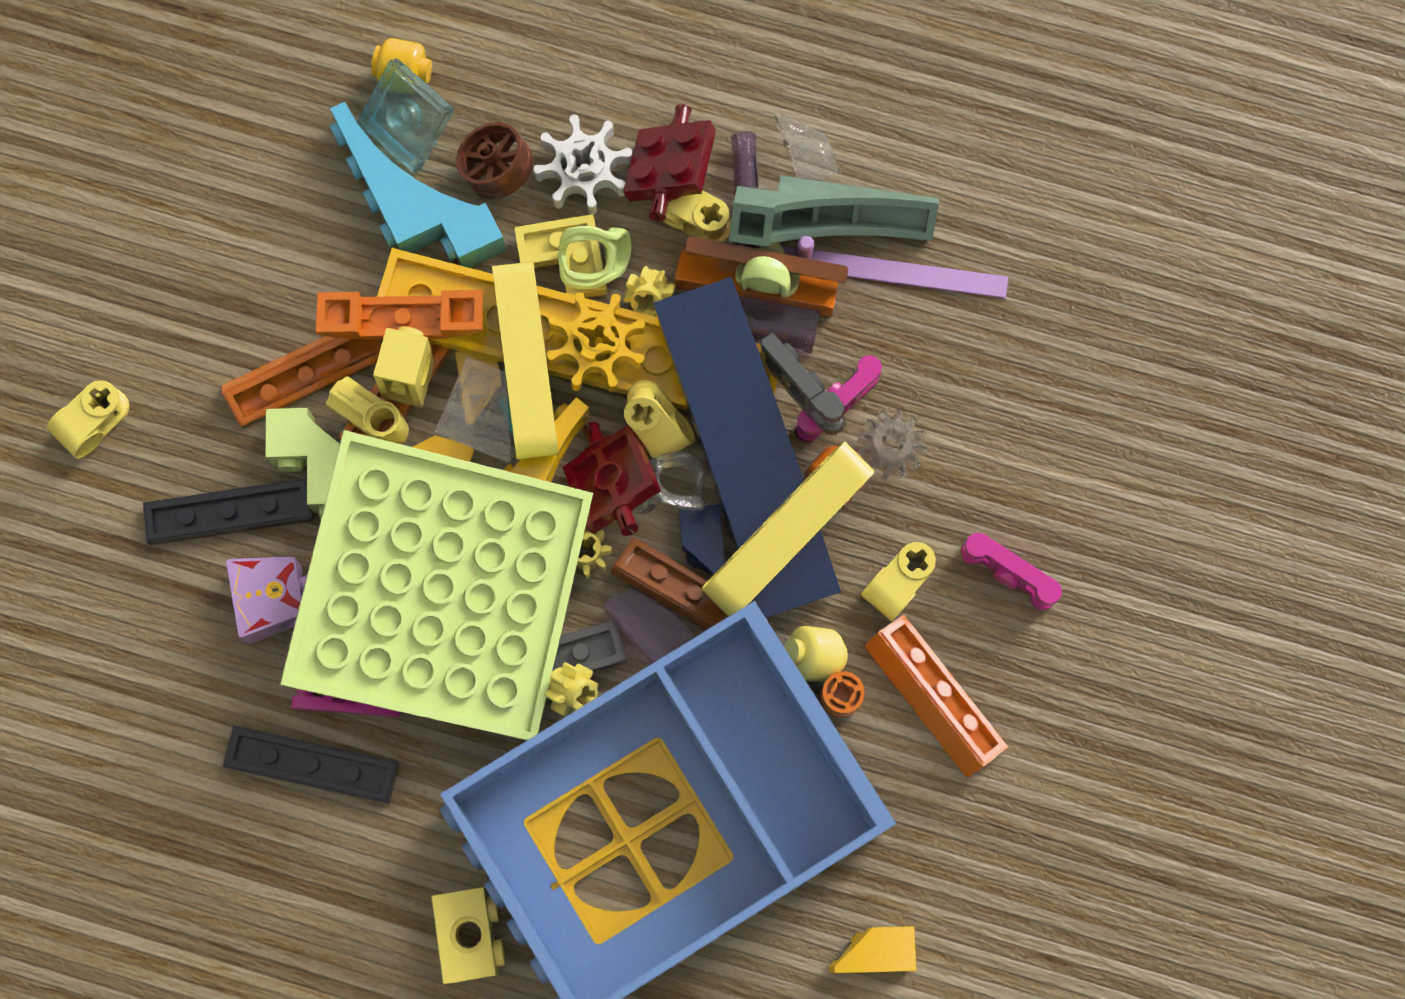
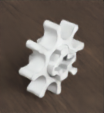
M571 115L570 127L573 133L569 139L557 141L548 133L541 135L542 148L553 152L556 157L550 164L534 166L535 179L542 181L547 178H555L561 182V187L552 195L556 208H561L569 195L581 194L587 199L588 213L596 214L597 203L594 195L598 190L610 188L620 197L625 195L623 193L625 181L615 178L611 171L617 165H629L632 158V150L625 148L620 151H612L605 146L606 142L614 135L613 123L611 121H605L602 130L598 134L586 135L580 131L579 117Z

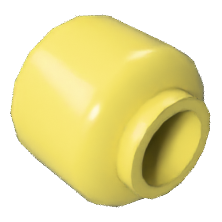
M801 626L794 630L784 645L785 650L805 681L824 683L830 675L841 672L847 663V648L841 636L832 629Z

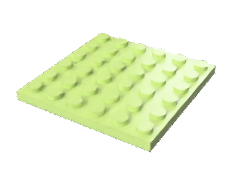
M344 430L280 685L523 740L531 739L539 731L546 701L545 693L549 688L550 675L552 674L593 493Z

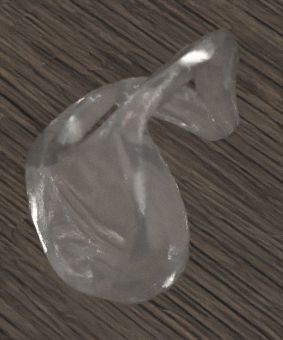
M669 452L649 460L661 492L633 509L634 512L647 514L654 510L659 503H665L686 510L702 511L705 508L706 498L704 494H701L704 482L703 465L696 456L683 452ZM668 467H678L694 471L695 479L692 496H678L665 490L660 482L662 470Z

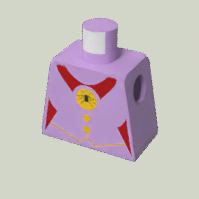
M295 557L226 560L239 638L246 644H251L294 628L307 575L303 576L302 566Z

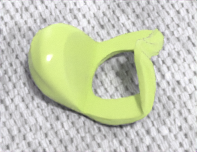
M576 226L565 229L560 237L558 246V264L561 280L571 288L590 290L599 288L621 276L625 272L631 256L632 243L629 232L624 228H610L605 231L592 226ZM586 240L601 242L604 245L605 268L593 274L568 270L566 259L568 245Z
M779 242L772 243L769 247L762 246L759 248L761 250L786 254ZM765 256L752 258L746 265L738 264L735 279L742 290L749 288L763 293L781 294L783 298H788L797 291L800 275L789 273L788 269L778 260Z

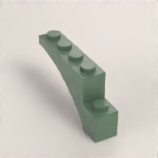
M780 175L778 192L737 186L733 203L729 241L769 247L772 243L800 239L803 236L863 235L932 241L939 198Z

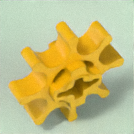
M578 292L575 294V306L580 311V316L576 320L564 322L554 315L548 319L549 330L562 333L566 337L567 343L561 349L549 350L547 352V363L550 366H554L562 360H569L576 364L578 372L571 380V387L574 391L581 389L582 381L586 375L599 373L607 380L608 391L615 392L618 388V380L612 373L615 365L626 362L633 365L636 369L643 367L644 356L628 350L625 342L632 335L644 333L645 321L638 319L628 325L618 322L614 317V313L620 307L621 297L618 294H612L610 305L607 309L595 312L586 306L584 294ZM596 337H601L603 343H598L596 348L589 346V341L594 342Z

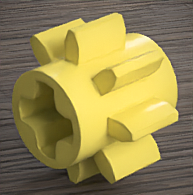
M644 266L640 277L630 274L626 283L628 289L623 300L624 302H630L634 311L656 317L653 302L672 297L676 286L675 284L668 283L664 270H649L647 266Z
M587 529L584 531L581 545L585 548L593 545L594 556L592 558L588 555H584L581 558L578 557L576 569L578 567L583 570L586 579L590 578V570L596 567L605 571L606 565L602 560V555L612 554L611 546H601L600 544L605 537L603 530L598 531L595 535Z
M566 662L563 663V667L555 669L550 675L549 688L545 693V697L553 701L550 709L565 717L568 713L571 714L596 699L598 683L590 680L593 671L579 663L574 667Z

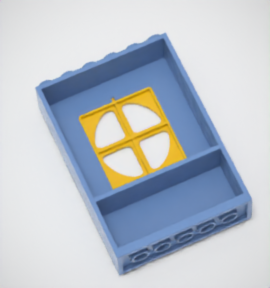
M755 601L444 791L440 795L445 805L439 808L452 831L455 830L457 833L463 832L468 842L462 845V849L474 868H478V870L484 868L490 878L484 884L486 890L497 907L500 906L502 908L506 905L513 917L506 922L519 945L529 944L536 956L529 962L542 984L552 983L559 995L554 999L624 998L896 824ZM621 774H649L672 783L679 791V799L640 825L630 828L624 823L605 792L604 782L610 777ZM589 795L613 832V840L573 867L562 869L555 858V841L558 828L571 804L579 796ZM685 814L693 815L699 826V843L696 856L683 880L675 888L666 889L642 853L641 843ZM621 855L626 856L630 860L651 896L649 904L645 907L628 911H608L581 901L575 894L574 886L582 878Z

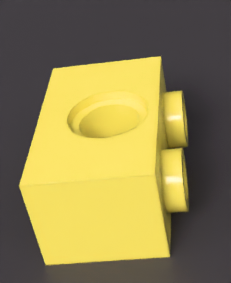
M401 326L398 330L386 328L373 374L382 399L420 408L423 407L435 362L428 337H424L421 331L406 326Z
M481 887L433 895L432 903L443 984L500 975L498 966L505 965V953L502 939H494L492 922L499 921V910L488 895L486 888ZM469 922L476 923L481 930V939L472 948L462 945L459 939L460 929Z

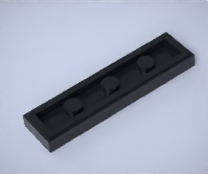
M307 478L143 503L146 541L150 546L315 521L314 512L307 505Z
M233 725L222 767L390 804L400 763Z

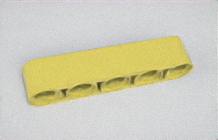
M533 261L492 266L517 460L558 455Z
M845 441L842 442L720 567L701 590L728 617L747 606L874 473V470Z

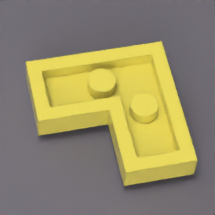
M594 215L514 227L520 263L533 261L534 268L558 264V246L560 237L565 229L576 226L596 227ZM586 240L568 245L566 250L568 270L586 274L598 273L603 270L598 241ZM565 284L567 294L575 295L578 292H582L585 298L607 295L606 284L590 290L575 289Z

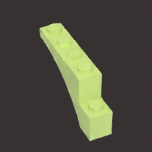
M308 408L266 409L265 457L273 467H278V470L282 472H300L303 470V466H307V505L314 513H319L321 518L340 443L315 424V418Z

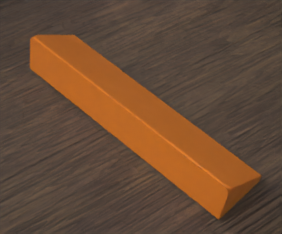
M684 249L681 251L674 279L675 289L690 291L732 277L740 301L832 317L838 287L837 282L800 275L797 291L788 298L781 297V294L763 293L749 288L742 290L735 279L739 263L687 254Z
M324 336L222 385L221 391L239 426L243 427L266 416V409H280L376 363L382 343L380 340Z
M902 615L880 630L865 644V648L966 777L972 776L1008 748L905 615Z

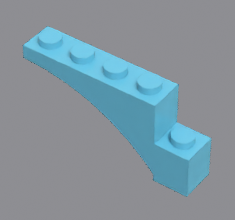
M345 102L330 108L336 121L329 125L339 147L347 144L352 156L346 158V161L356 180L364 178L369 188L362 193L372 214L380 211L385 221L379 227L389 248L397 245L399 250L413 253L440 240L450 262L457 259L460 266L467 268L506 251L503 236L486 203L479 206L469 204L442 194L416 180L395 165L373 144L358 125Z

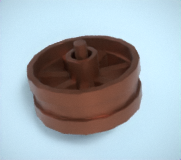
M503 122L486 123L475 128L464 138L456 156L458 173L478 196L486 199H501L515 193L525 184L530 176L534 161L530 147L511 125ZM514 142L518 143L517 149L508 151ZM476 162L481 163L480 165L474 168V164ZM486 174L485 180H478Z

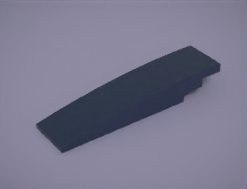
M732 277L653 302V306L730 537L733 539L737 551L804 480ZM821 530L810 539L754 598L765 618L841 592Z

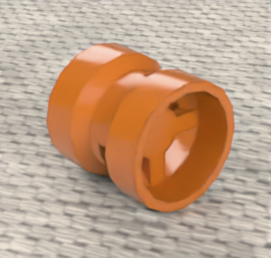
M846 671L836 672L830 675L824 682L820 692V704L830 716L847 718L854 714L862 704L865 695L864 686L861 680L853 673Z

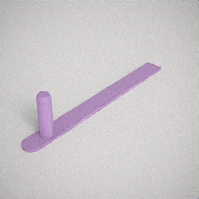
M809 236L801 237L797 248L782 246L787 255L847 266L849 268L847 277L1006 299L1007 276L813 250L814 240Z

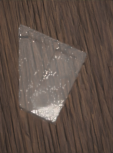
M467 356L435 433L509 464L511 461L506 372Z

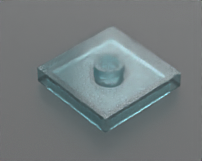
M396 58L389 60L357 123L406 168L415 173L422 169L455 109Z

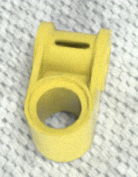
M702 190V194L686 195L669 202L666 219L663 222L670 227L694 237L726 242L729 239L731 226L729 209L721 199Z
M102 380L94 381L87 385L78 396L50 419L47 424V430L75 459L83 458L91 453L100 444L102 439L125 419L130 408L129 400L124 393L116 389L109 382ZM107 397L110 405L104 409L101 401Z
M641 380L630 387L627 394V403L624 408V418L655 461L661 463L695 442V435L691 425L683 414L675 408L658 384L650 380Z
M921 542L907 544L886 568L883 567L860 595L892 622L916 595L915 591L932 573L936 563L933 550ZM906 555L911 559L916 555L920 556L923 559L920 564L923 570L916 568L913 572L907 568L909 559Z

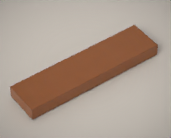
M694 236L687 237L685 247L687 254L744 265L755 257H771L781 262L791 274L843 284L846 283L849 269L844 265Z

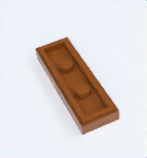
M635 537L631 539L612 567V575L706 630L728 618L701 590L708 581L707 579Z

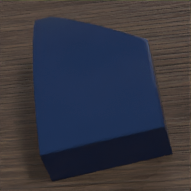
M720 504L679 507L682 551L686 553L687 563L694 568L698 566L713 576L725 563Z

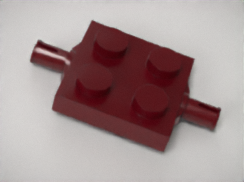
M678 104L675 107L673 122L670 125L644 128L638 131L623 193L629 202L653 201L649 218L655 222L665 221L668 204L671 200L686 195L702 194L716 129L711 120L688 123L692 109L686 104H681V106Z
M589 422V427L587 425L583 427V432L589 444L588 447L577 458L562 467L568 485L571 488L593 493L585 529L594 534L617 520L621 534L631 536L633 535L632 531L636 533L639 529L632 513L633 509L661 492L660 486L642 441L629 425L613 435L603 437L599 423Z

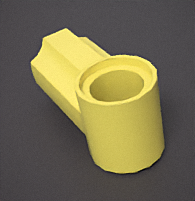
M348 376L341 381L338 380L329 391V397L325 403L327 407L370 437L401 445L406 441L409 433L408 424L392 403L381 400ZM386 419H394V424L389 430L378 432L381 422Z

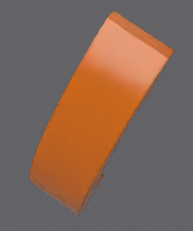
M441 290V296L362 297L359 292H317L316 333L330 337L361 340H383L386 328L398 330L401 326L421 331L424 337H428V340L483 332L484 292L483 290Z

